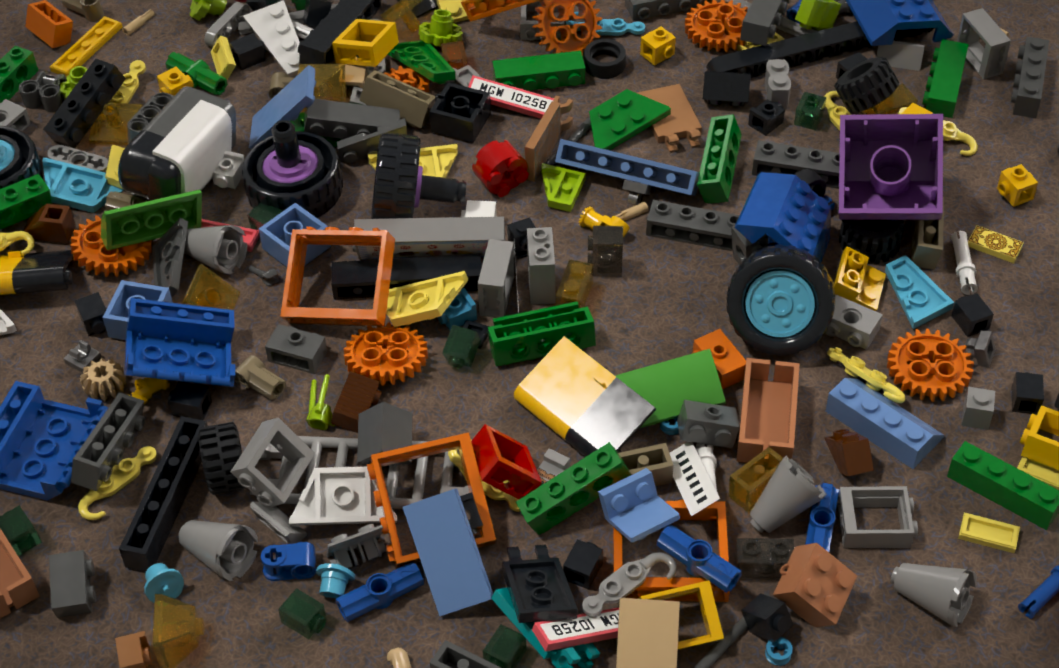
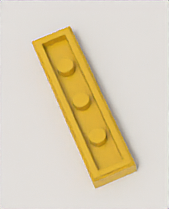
M104 16L50 66L51 72L64 74L67 77L72 68L82 66L123 27L122 23Z

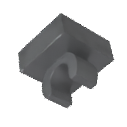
M624 180L622 189L630 191L627 202L637 205L641 201L642 194L650 195L652 186Z
M981 331L978 339L968 338L965 345L969 349L968 353L972 354L971 357L977 359L978 366L989 368L996 349L992 332Z
M80 340L79 344L74 349H70L69 354L63 359L65 364L83 373V367L91 366V360L97 362L101 358V354L93 349L90 344Z

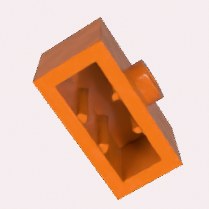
M46 0L28 4L25 24L27 29L52 48L67 45L71 42L73 21Z
M721 329L694 340L693 352L691 354L707 349L711 350L722 390L744 380L746 360Z

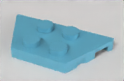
M45 157L42 159L45 183L50 189L52 203L94 213L105 205L106 197L110 191L121 193L124 190L107 184L105 172Z

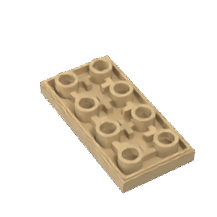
M620 598L616 668H677L679 601Z

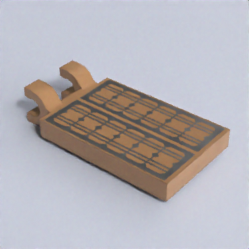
M555 96L525 146V160L527 162V172L529 173L527 180L535 182L541 171L542 163L547 161L561 136V132L570 129L573 125V117L568 116L565 121H562V114L570 112L573 108V100L568 99L565 104H561L560 96Z

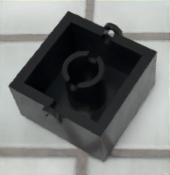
M448 82L441 94H436L435 104L430 110L431 132L474 143L491 114L490 93Z

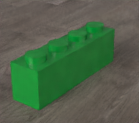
M942 39L940 48L935 47L932 61L937 62H932L929 75L933 77L928 76L926 90H930V92L925 91L922 105H927L926 109L933 114H943V117L953 118L969 45L967 43Z
M581 51L492 61L493 79L495 82L526 91L585 84V65Z
M964 441L952 458L947 474L948 478L1037 526L1048 530L1059 513V490L980 448Z

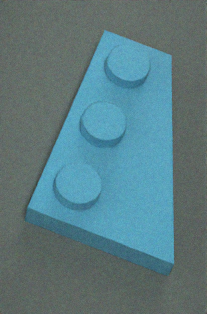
M907 255L886 264L885 273L913 329L953 309L954 301Z

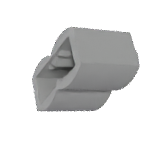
M768 60L764 83L767 92L766 100L768 99L771 102L777 101L782 104L784 109H787L791 89V80L788 77L789 65L786 60Z

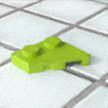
M542 163L541 173L548 207L571 212L586 180V173Z

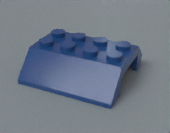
M846 0L871 46L892 45L896 30L935 28L932 38L933 42H941L942 39L947 40L954 35L932 0Z
M761 172L754 182L735 228L752 244L767 233L779 245H791L804 249L809 254L816 256L821 263L830 241L831 207L824 198L819 197L810 189V186L796 175Z
M131 298L125 341L124 375L233 387L235 364H231V340L235 328L234 310Z
M15 381L0 406V489L47 501L61 494L71 483L73 458L103 417L108 407L104 406L103 401L87 398L86 400L88 409L45 400L40 386Z

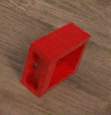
M484 424L471 441L481 480L517 499H521L537 489L542 484V481L528 447Z

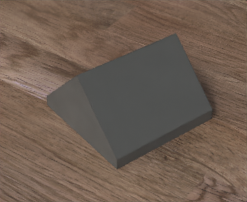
M381 402L360 413L358 418L357 465L371 464L372 454L411 446L413 414L386 402ZM412 460L395 464H412Z

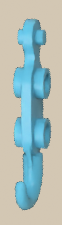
M621 18L602 19L597 22V25L601 26L602 29L596 30V33L599 35L619 36L627 32L640 35L645 32V24L639 21L626 23ZM570 20V21H565V22H566V25L585 23V22H574V21H572V20Z

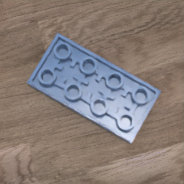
M308 65L253 116L249 142L250 149L262 140L272 136L271 130L275 123L282 120L294 121L305 107L309 108L315 100L313 95L314 87L316 85L315 68Z
M455 488L403 506L439 616L491 600L493 591L458 489Z

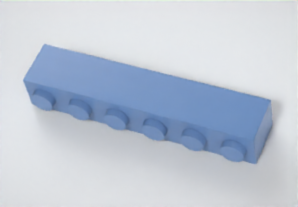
M560 139L555 159L557 163L696 196L699 172Z

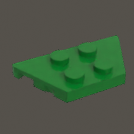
M626 89L589 111L594 145L597 148L612 150L670 115L671 108Z

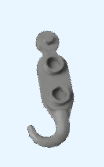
M658 552L652 553L643 559L624 564L600 584L597 595L588 596L583 600V612L591 617L597 616L602 612L605 604L620 602V598H625L644 583L651 568L657 563L662 562L669 566L670 570L666 577L668 580L672 579L677 571L676 562L668 554Z

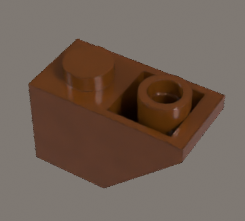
M45 204L28 219L23 231L32 235L34 240L69 243L76 224L70 206Z
M849 429L833 431V436L824 437L841 474L852 476L874 471L868 438L858 435L857 432H849Z

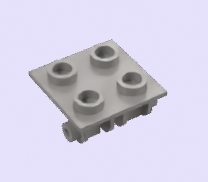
M369 524L358 529V534L349 537L347 534H341L332 538V543L328 544L326 552L327 557L333 556L334 558L329 560L330 564H340L345 568L352 567L353 565L348 554L349 551L354 565L357 566L358 561L353 550L356 548L362 562L365 563L366 559L361 546L364 548L368 561L382 557V553L386 552L383 541L378 543L377 539H380L383 526L375 527L374 524Z

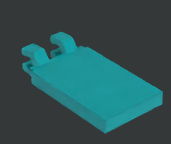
M508 588L495 590L491 599L543 659L550 658L556 668H573L571 665L576 663L581 668H592L594 664L590 660L598 658L600 652L593 643L545 652L532 631L535 622H518Z

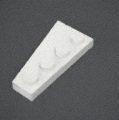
M284 0L243 16L247 24L253 29L257 37L264 42L267 50L273 55L286 74L290 77H295L307 67L299 63L298 46L300 41Z

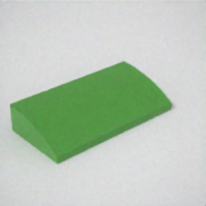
M199 189L104 211L101 219V239L106 249L111 250L161 238L179 218L188 221L187 229L201 228L202 192Z
M710 349L615 375L656 408V411L640 428L678 418L684 400L715 405L726 404Z

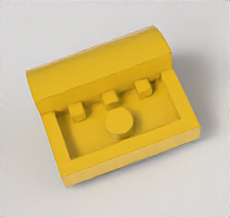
M847 246L842 253L834 282L835 295L877 311L886 274L868 265V256Z

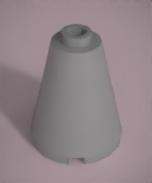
M234 225L187 229L184 254L221 273L233 274V268L235 266L240 268L246 258L247 243L243 242L242 236L246 235L240 227Z
M785 456L751 510L750 516L752 520L750 523L761 533L764 530L771 533L821 501L827 493L820 484L815 487L813 485V477L793 459L789 460L788 456Z
M190 520L179 531L180 544L223 579L233 581L232 578L235 576L241 578L256 558L257 551L253 550L254 541L258 543V537L255 531L246 525Z
M902 563L900 567H895L893 570L891 583H894V589L946 623L958 627L957 622L960 624L963 622L971 607L974 596L970 595V586L976 587L977 578L975 571L969 569Z

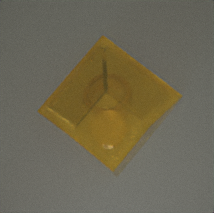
M299 64L298 74L308 65L315 68L316 85L313 94L315 99L346 103L345 64Z
M155 594L153 649L160 668H176L199 646V635H204L203 617H198L195 606L162 594Z

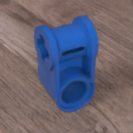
M309 542L270 545L261 552V561L264 564L263 574L270 581L308 579L316 574L315 547ZM273 552H275L276 559H273ZM273 568H276L277 574H274Z

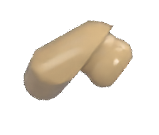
M395 648L388 652L387 660L390 661L393 668H411L408 654L404 649Z

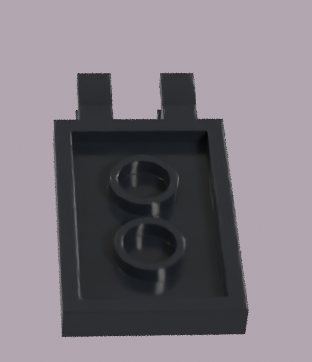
M535 545L537 559L522 560L518 546L507 547L509 561L502 562V573L518 622L577 619L578 608L559 558H550L546 545Z

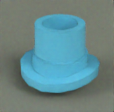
M156 563L147 569L145 573L147 582L144 586V591L150 601L155 604H164L181 594L184 580L179 571L168 569L163 563Z
M325 563L319 565L316 569V574L321 576L319 594L324 597L338 598L344 595L348 581L355 580V574L340 564Z

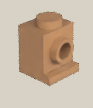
M145 631L115 638L119 668H147V665L152 664L149 651L150 645Z

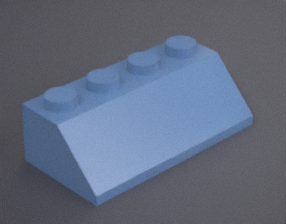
M844 378L829 392L826 406L827 413L863 437L868 438L869 441L912 469L945 436L858 379Z

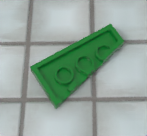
M422 40L398 43L388 53L394 59L432 82L445 84L450 80H455L456 71L431 44L425 43Z

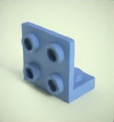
M647 468L598 491L605 519L630 542L642 540L647 535L661 528H666L671 523L680 519L679 513L657 495L652 472Z

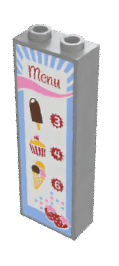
M504 216L354 219V227L361 228L364 231H372L373 228L387 230L395 238L393 258L481 253V257H484L489 239L505 241ZM352 245L353 252H357L359 260L379 259L381 246Z

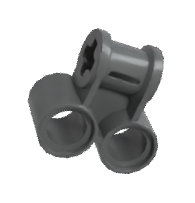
M42 70L36 80L22 82L19 85V91L24 106L34 109L43 104L47 112L55 113L64 102L60 91V84L67 81L64 74L53 75Z

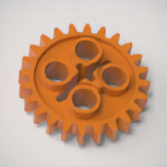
M540 0L539 2L542 7H535V10L539 13V15L533 16V19L538 21V24L533 25V28L539 29L535 37H542L539 45L546 44V52L553 50L552 54L581 51L583 56L586 46L594 41L593 39L600 38L596 30L602 29L601 26L597 25V22L601 21L602 18L596 17V14L600 11V9L593 8L596 1ZM575 5L579 9L578 16L574 13ZM554 8H557L559 11L558 18L554 16ZM585 20V23L550 26L551 22ZM577 28H580L582 32L580 38L577 36L576 33ZM557 30L561 32L560 40L556 37Z
M713 0L712 3L704 1V6L697 4L696 8H691V12L687 13L685 33L688 34V39H693V44L700 43L699 48L708 46V51L716 48V51L719 52L723 48L728 52L730 47L737 50V45H745V41L740 40L742 23L747 14L748 7L741 8V3L733 5V0L725 3L724 0H721L720 3H717L716 0Z
M97 215L95 216V221L86 219V225L79 224V230H74V236L71 237V254H73L74 261H78V266H85L86 272L94 269L95 275L102 271L105 277H108L110 272H113L118 277L120 271L128 275V269L137 271V264L144 266V260H149V253H152L151 240L107 250L101 239V218Z
M390 322L384 327L377 326V328H373L372 326H367V331L359 329V336L352 334L351 341H346V347L344 348V361L348 372L353 371L380 381L381 386H384L386 381H390L392 385H395L396 379L405 382V376L414 378V372H421V366H426V359H428L427 341H424L423 335H418L417 329L410 332L409 325L401 328V326L392 327Z
M926 328L925 334H921L916 329L914 336L906 332L905 339L899 336L897 343H892L891 350L888 353L887 368L890 369L889 377H894V385L902 383L901 391L911 390L910 397L918 393L922 401L925 396H929L932 402H934L936 396L945 401L947 394L951 398H955L956 392L962 394L964 387L969 386L974 371L972 369L974 361L970 360L972 354L965 353L966 345L958 346V338L952 341L949 340V333L942 337L940 336V330H937L935 334H931L930 330Z

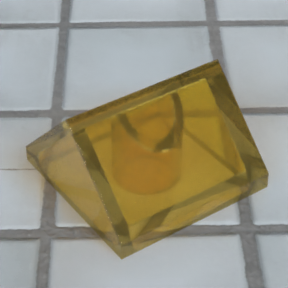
M200 264L182 304L233 310L240 291L203 264Z

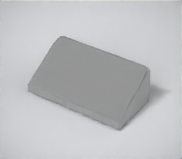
M893 41L892 45H879L877 57H885L891 67L920 71L925 45Z
M252 502L250 504V508L256 518L287 544L298 543L307 536V532L299 525L289 526V517L276 506L267 507L260 502Z

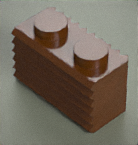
M350 371L334 408L330 423L337 427L341 426L342 429L346 428L358 433L359 414L371 408L372 405H377L382 393V391L378 390L380 381Z

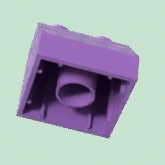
M943 114L840 115L839 220H941L943 214Z

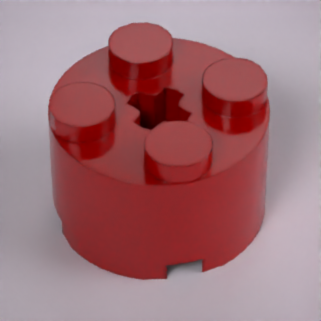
M495 140L486 144L475 156L478 159L476 164L472 165L473 173L492 194H496L499 197L508 195L510 189L525 182L529 176L526 160L507 140H503L504 142L500 143Z

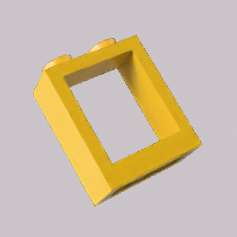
M355 19L332 42L335 62L339 64L376 67L399 43L396 22Z
M1041 405L1037 415L1031 414L1027 427L1022 434L1020 444H1023L1024 447L1021 456L1059 470V442L1037 434L1039 429L1059 436V412Z
M710 580L638 598L666 600L697 593L707 635L679 641L678 650L724 639Z

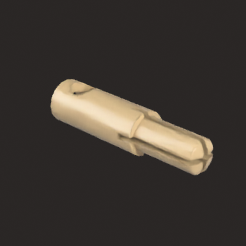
M150 9L142 16H138L122 28L123 33L128 36L155 15L154 11Z
M642 202L621 211L620 214L615 216L623 221H627L648 212V205L646 202Z

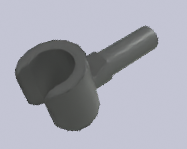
M252 265L248 268L249 271L261 277L266 286L279 282L274 268L266 272Z

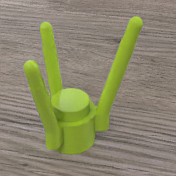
M326 374L316 406L317 381L313 379L311 382L309 413L306 421L314 429L327 430L329 425L335 426L330 423L333 415L331 407L324 403L330 378L329 374Z

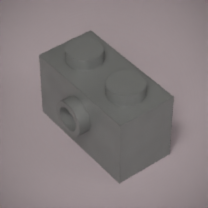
M280 324L277 325L265 345L268 362L312 374L317 372L327 354L324 336Z
M690 400L683 401L677 419L680 440L733 448L740 428L736 408Z
M84 550L49 555L51 609L56 617L92 613V603H96L94 585L91 586L90 576L95 575L93 560L88 559Z

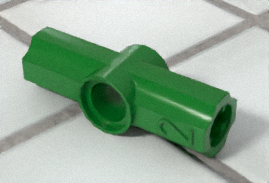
M175 52L168 55L165 63L166 68L170 70L177 67L185 76L189 75L194 84L193 88L199 86L214 95H220L225 91L228 85L227 79L211 71L205 61L198 59L195 62Z

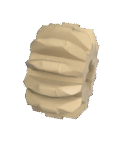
M101 358L97 363L91 360V366L83 367V374L80 375L84 393L93 399H98L101 396L104 402L109 395L116 398V392H123V385L126 384L123 367L120 363H116L113 358L108 361Z

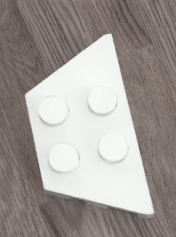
M367 467L314 468L308 484L303 490L293 514L289 518V526L380 523L379 518L384 517L382 507H376L373 491L377 490L376 481L369 479ZM392 509L394 521L397 523V515Z

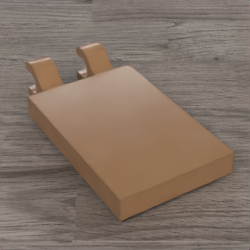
M680 84L638 92L640 95L671 108L670 115L650 126L657 143L665 142L670 153L679 150L676 143L679 142L680 138L686 137L691 148L701 145L698 138H701L702 126Z

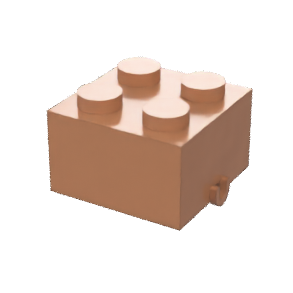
M818 543L796 546L788 563L784 564L780 569L782 576L773 595L780 601L785 602L786 606L814 627L836 625L857 575Z

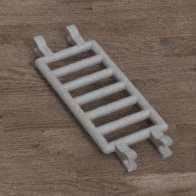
M298 436L315 452L308 464L304 489L314 468H319L322 447L338 448L335 467H346L348 449H358V438ZM412 441V445L429 441ZM269 443L259 460L282 459L279 478L268 479L277 487L291 462ZM448 451L443 452L445 456L440 494L455 488L458 489L460 496L470 493L468 485L465 487H452L455 465L450 461ZM428 456L417 458L412 499L396 498L400 464L389 465L386 488L392 509H403V506L423 500ZM291 493L284 504H298L301 494Z

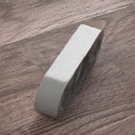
M235 2L207 30L204 38L205 44L213 47L220 36L227 37L228 39L230 33L238 28V23L245 21L243 16L250 13L249 6Z
M55 145L47 152L49 159L73 164L77 160H85L81 164L73 165L105 173L107 170L108 159L99 155L64 145Z

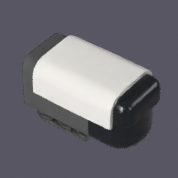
M187 86L183 87L175 96L168 93L155 94L127 123L128 145L123 150L118 165V178L121 187L126 193L145 201H152L199 189L202 190L212 179L213 171L224 158L225 151L231 152V149L235 146L236 110L234 106L224 99Z

